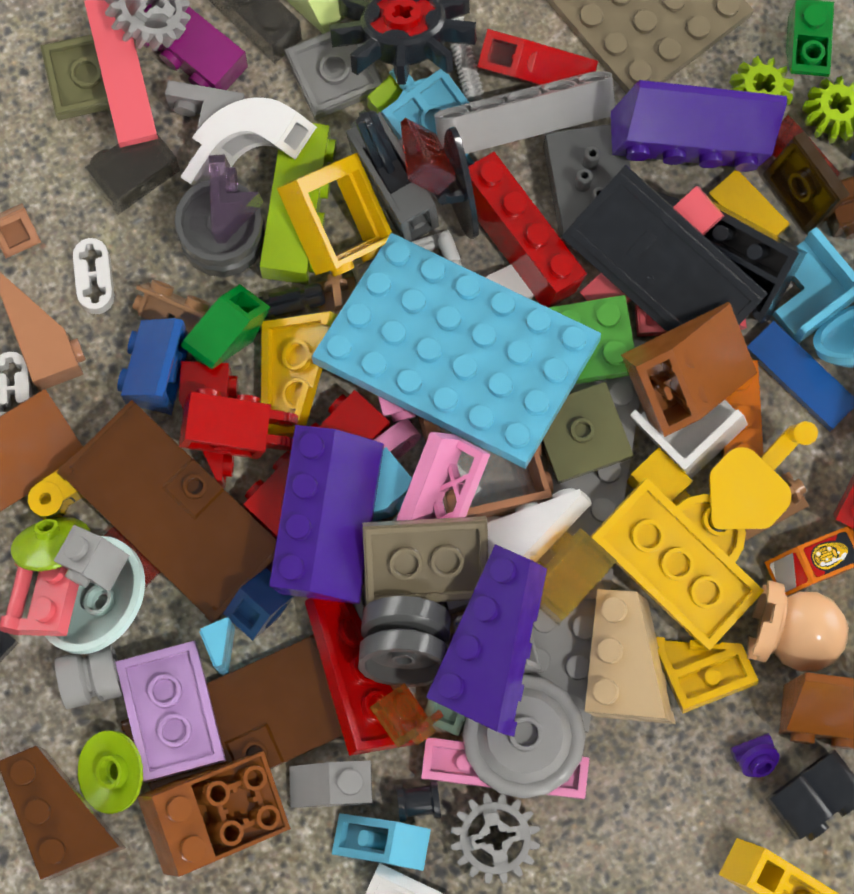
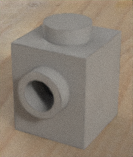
M73 525L54 561L68 570L65 577L74 583L87 588L90 582L110 592L130 555L103 537Z

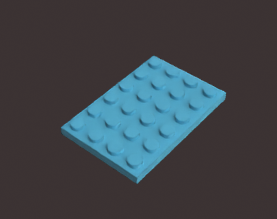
M390 233L385 245L380 248L312 355V362L526 469L600 342L601 333L398 235Z

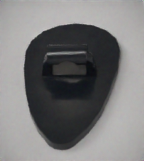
M451 127L446 130L444 136V168L432 174L428 178V184L439 204H452L462 230L468 238L474 239L479 235V225L469 167L460 135L456 127Z

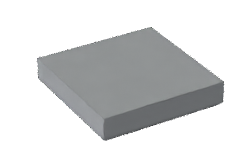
M330 31L284 49L285 56L315 120L366 100L369 94L383 82L374 63L359 75L354 74L351 69L350 54L363 44L332 48Z

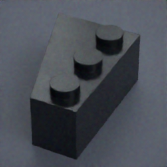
M711 200L723 213L724 217L704 236L768 293L752 311V315L760 324L767 322L771 319L807 252Z

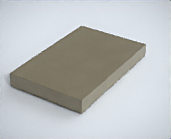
M486 516L362 523L366 605L380 598L392 596L420 597L434 602L471 599L488 561Z

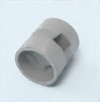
M112 644L99 651L88 653L87 657L84 658L80 654H69L55 658L58 688L67 710L89 705L94 696H97L101 702L123 697L115 663L118 661Z

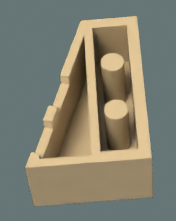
M597 589L585 712L600 718L676 724L667 694L665 674L660 663L659 647L649 603L638 592Z

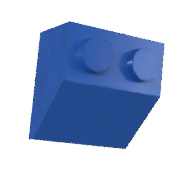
M177 318L141 320L138 332L132 331L127 349L128 354H131L128 369L122 368L117 384V391L121 392V397L125 404L133 400L140 408L172 415L180 385L181 361H186L188 351L181 347L183 340L188 335L183 320Z

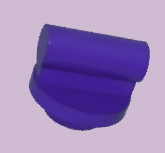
M769 733L730 748L734 761L739 764L743 774L748 777H765L775 769L780 758Z

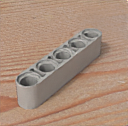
M607 71L585 73L440 110L434 114L440 154L443 155L445 132L451 127H456L465 154L610 117V111L616 106L612 73Z

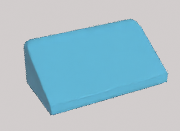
M226 617L200 628L201 631H199L214 668L223 676L229 673L235 634L233 623L229 617Z

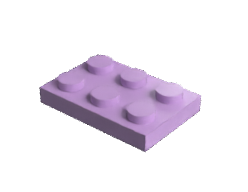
M196 641L115 662L134 743L140 753L143 764V781L145 783L226 761Z

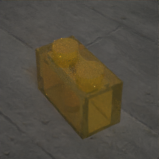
M581 528L573 536L567 531L555 543L551 550L556 555L546 565L541 561L538 562V564L547 568L540 609L559 626L617 562L613 556Z

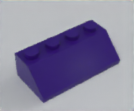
M639 80L610 111L612 155L626 156L630 161L657 159L663 160V163L668 165L688 162L698 163L702 168L729 166L735 167V170L740 172L754 171L773 154L787 105V96Z
M295 425L269 587L282 595L360 604L365 574L362 523L373 522L384 450L383 443L336 429Z

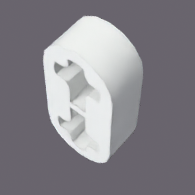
M87 238L80 241L73 250L76 294L85 311L91 314H101L109 310L114 302L111 258L102 241L96 238ZM93 249L97 255L102 257L96 258V271L90 272L87 261L82 258L88 257V251ZM91 281H97L100 291L106 293L99 296L98 303H92L90 297H86V295L92 294Z
M5 352L0 355V416L6 413L4 409L10 408L11 395L15 394L18 404L32 397L31 376L23 356L16 352ZM12 362L19 369H22L21 372H17L14 375L15 386H10L9 378L6 374L2 373V371L9 369V363Z

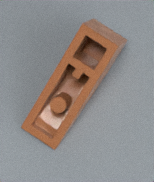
M0 272V296L32 382L37 389L41 391L44 388L47 389L84 375L80 362L85 361L86 358L78 338L71 340L61 325Z

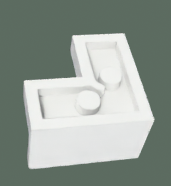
M726 400L722 401L702 419L666 437L660 434L648 422L645 412L640 414L635 409L630 414L636 425L690 478L694 477L748 425L745 416L738 409L735 410Z

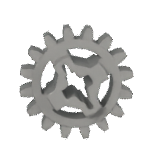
M105 0V2L110 4L105 11L106 16L115 17L116 19L111 28L113 30L122 28L125 32L122 40L126 42L131 37L136 39L138 49H141L145 42L149 43L152 51H157L161 44L166 48L170 47L175 39L178 40L186 30L185 26L191 18L185 12L190 5L188 0ZM151 4L152 7L145 13L144 9Z
M488 793L483 794V805L480 806L472 799L468 801L471 810L470 814L467 815L459 811L456 815L463 822L462 827L451 828V833L460 836V841L452 844L451 850H462L463 853L457 864L461 866L469 862L472 865L469 876L473 878L479 871L484 872V882L487 884L491 882L493 874H498L502 884L507 883V872L512 871L517 877L522 876L523 873L519 865L522 862L528 865H533L534 860L528 855L529 849L535 850L540 848V844L531 841V835L539 832V827H529L527 823L533 815L532 811L521 814L518 811L521 800L517 799L510 806L506 804V795L500 794L497 802H492ZM497 810L511 815L518 822L519 826L509 827L500 821ZM482 813L484 825L478 834L467 836L470 824ZM490 827H496L498 833H514V836L508 837L500 843V850H494L492 844H485V842L477 844L475 842L489 835ZM523 840L519 854L508 864V849L513 842ZM480 849L491 856L493 867L479 862L470 851Z

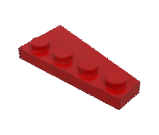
M308 598L304 601L349 756L417 745L425 740L419 728L413 729L404 712L408 707L401 694L395 695L390 685L375 682L365 677L358 669L360 642L364 639L361 636L362 621L353 604Z

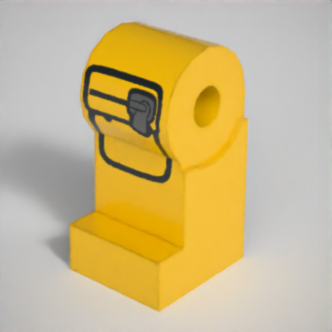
M58 470L37 483L28 494L30 509L44 520L63 517L70 505L83 498L77 490L57 474Z

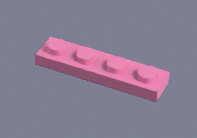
M426 737L421 779L491 788L479 779L468 762L464 742ZM582 757L581 762L570 779L546 795L584 800L589 757Z

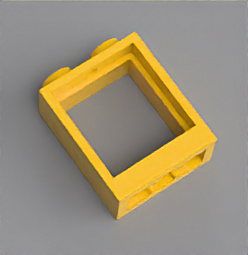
M357 153L339 159L277 188L315 275L331 271L333 277L355 268L352 261L361 257L362 262L375 258L381 246L385 245L390 233H392ZM334 180L338 183L363 242L336 255L308 194Z

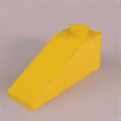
M736 838L718 874L749 894H839L768 849Z

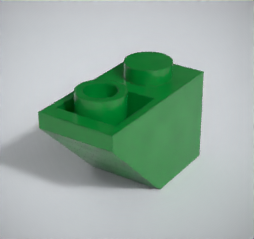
M795 0L788 16L786 56L791 74L830 76L834 2Z
M239 284L216 300L183 340L181 347L191 353L197 361L213 369L254 341L271 307Z

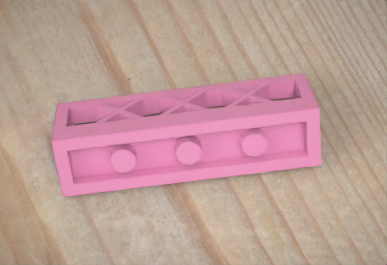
M430 432L396 521L466 517L490 453L455 434ZM463 451L473 456L474 460L469 473L460 477L457 462ZM454 489L457 503L454 511L446 514L442 501L445 493Z

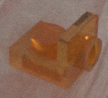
M405 683L370 707L397 748L410 740H413L417 746L436 732L432 725L444 717L440 709L427 716Z

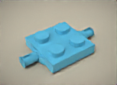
M393 68V69L389 72V74H390V75L394 78V80L396 81V77H395V74H394V68ZM439 69L428 78L420 79L416 82L409 74L406 84L399 85L402 89L399 98L381 111L388 126L398 139L414 130L420 131L424 143L408 153L413 159L426 151L432 154L435 159V165L424 170L423 173L436 165L441 166L444 164L443 155L439 151L434 114L446 108L469 103L450 75L442 69ZM468 153L465 154L468 166L475 163Z

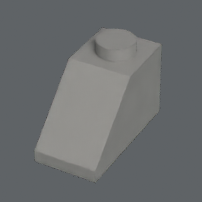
M371 760L289 766L290 808L373 805Z

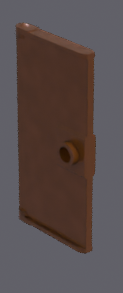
M133 400L128 402L75 456H72L65 464L61 465L57 471V474L64 481H67L185 595L205 615L204 617L211 624L221 619V615L238 590L274 560L277 540L192 457L179 447Z
M314 634L207 683L226 761L148 782V785L152 790L172 781L260 751H264L271 770L342 737V730ZM129 718L121 721V729L134 743Z

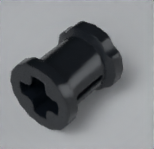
M431 781L429 786L404 788L403 785H396L400 822H406L408 817L433 815L434 818H441L437 781Z

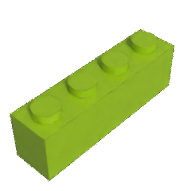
M313 123L317 128L296 159L278 149L260 261V271L263 279L308 285L310 272L314 273L277 188L326 166L327 162H334L337 140L331 139L329 125ZM331 182L308 193L323 228L325 225V213L320 212L321 199L329 198Z

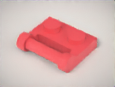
M15 563L18 568L6 615L1 616L0 631L12 635L67 636L79 585L65 577L68 570L64 567L39 571L28 617L22 618L33 571L23 569Z

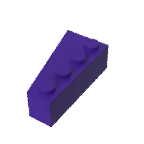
M496 544L494 545L426 698L496 732L512 737L515 736L518 701L521 702L524 690L522 680L526 659H530L532 649L530 639L533 623L538 618L547 568Z

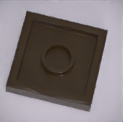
M805 132L794 136L763 173L765 179L807 235L815 227L819 229L850 195Z

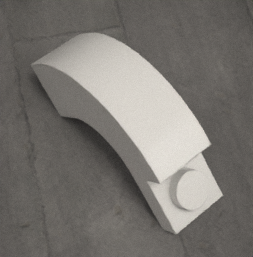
M254 97L236 101L213 114L193 135L192 138L202 145L190 160L181 178L193 186L199 182L214 178L224 179L241 155L259 146L275 147L296 159L317 127L297 111L274 99Z

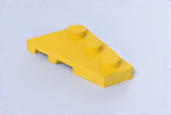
M331 311L268 320L262 323L261 403L271 404L272 410L297 414L298 425H307L323 369L313 364L312 355L338 316ZM269 424L268 434L294 437L295 426L283 427Z

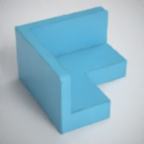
M817 227L812 229L805 240L797 245L798 248L807 252L792 279L801 292L773 313V317L798 344L814 333L822 324L854 302V271Z

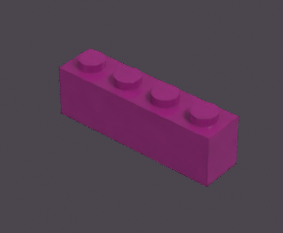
M149 4L146 7V9H144V12L147 13L148 10L152 7V5ZM188 7L185 12L191 18L185 26L186 30L178 40L175 39L170 47L166 48L161 44L157 49L161 53L159 56L174 71L180 68L189 75L188 80L191 84L227 90L248 68L246 52L191 7ZM145 42L143 46L148 48L150 45Z

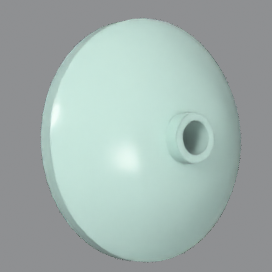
M101 536L130 556L110 592L90 582L87 588L79 585L67 636H45L50 643L59 649L72 654H88L99 651L115 642L134 621L144 596L145 574L142 563L135 551L118 539Z

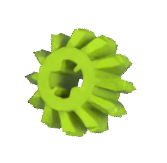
M759 56L753 58L751 65L744 61L739 65L738 73L732 74L729 84L733 87L730 90L787 96L786 106H788L793 100V94L789 91L794 87V79L784 78L788 72L787 66L776 69L774 67V57L770 58L767 64H763Z
M842 75L836 78L834 85L827 78L822 79L819 88L811 87L807 94L809 100L805 101L802 106L803 112L809 114L804 121L805 126H817L814 132L815 138L820 137L824 132L828 134L830 144L836 141L838 135L846 142L851 139L854 132V82L849 87L845 86Z

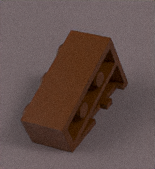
M34 746L0 760V772L40 880H51L126 848L103 822L94 808L79 793L75 785L45 749Z

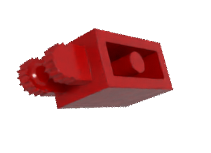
M198 388L196 392H190L184 402L179 447L259 459L265 453L266 448L290 451L292 450L293 439L287 436L268 434L269 424L283 427H293L298 425V415L272 410L271 404L260 403L261 399L257 396L237 395L236 399L222 397L221 392L215 389Z

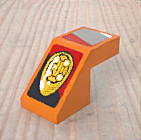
M846 526L765 561L764 563L772 580L784 584L785 594L788 597L818 582L834 578L854 569V531L852 527Z

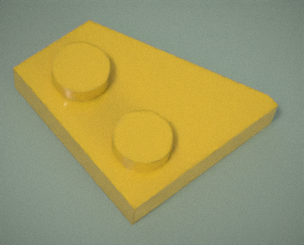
M656 637L661 667L682 714L758 684L757 675L749 658H747L743 645L740 643L722 642L715 644L711 650H706L696 640L678 642L666 641L664 637Z

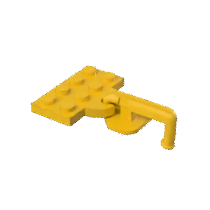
M802 421L791 425L761 457L749 448L739 447L730 450L710 471V495L700 494L687 497L676 505L648 478H645L589 538L706 650H711L764 592L735 563L744 549L745 529L769 528L789 507L791 502L790 487L774 470L798 444L810 445L815 442L818 437V429L815 424L809 421Z

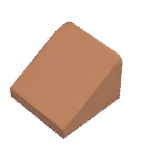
M23 203L0 213V248L5 258H9L41 243Z

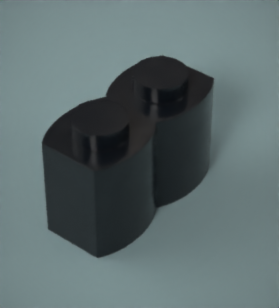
M830 750L766 798V801L795 840H801L806 836L809 841H812L829 828L825 821L835 813L839 812L843 817L854 810V774L837 751Z

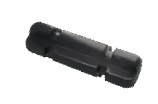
M319 283L306 285L304 290H300L298 287L269 294L268 299H264L263 296L258 297L271 307L265 319H269L270 314H274L277 317L305 310L307 305H310V308L325 304V293Z

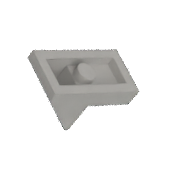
M168 80L165 92L169 109H173L175 113L187 117H193L196 113L200 114L197 130L220 109L245 99L244 93Z

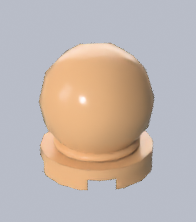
M767 580V585L763 584L762 586L764 592L758 597L752 618L760 619L756 638L748 636L747 658L766 662L770 655L774 653L782 664L797 671L817 672L834 664L846 648L849 632L845 616L835 601L817 592H797L787 597L784 584Z

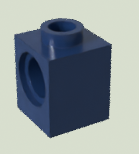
M267 568L244 584L223 612L252 641L279 619L294 598V596L279 594L269 587L271 572Z

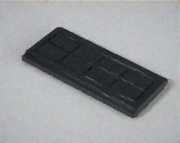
M627 165L616 174L561 236L667 332L727 302L731 304L738 325H740L768 294Z

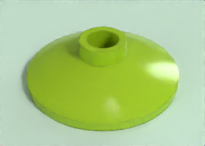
M71 517L42 520L24 529L14 539L11 545L12 558L19 567L26 570L47 571L60 568L62 566L56 563L54 559L73 525L89 532L90 529L83 521Z
M101 731L93 735L84 745L79 757V786L84 798L95 810L105 814L123 812L135 802L142 787L143 764L140 753L133 741L118 731Z

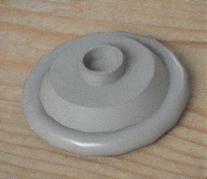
M526 674L523 675L522 684H524L521 702L518 701L515 716L517 726L514 737L496 732L467 717L462 734L467 760L479 779L500 794L523 799L549 794L567 782L582 760L586 739L581 712L570 695L548 679Z

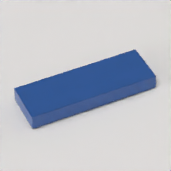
M775 321L767 326L747 346L750 356L754 360H758V364L829 432L854 409V396Z

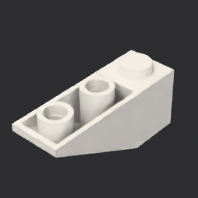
M567 488L554 493L551 500L540 504L530 502L518 506L515 509V513L505 517H487L488 559L496 544L537 562L592 504L590 498L580 489Z

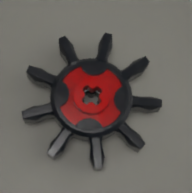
M339 0L341 16L355 21L330 25L332 48L363 44L350 54L351 69L354 74L359 75L375 61L380 60L394 66V74L398 85L406 84L410 72L409 65L418 64L428 59L448 74L453 71L452 52L443 44L448 42L475 45L477 41L476 22L453 20L470 13L469 0H371L370 2L364 0Z

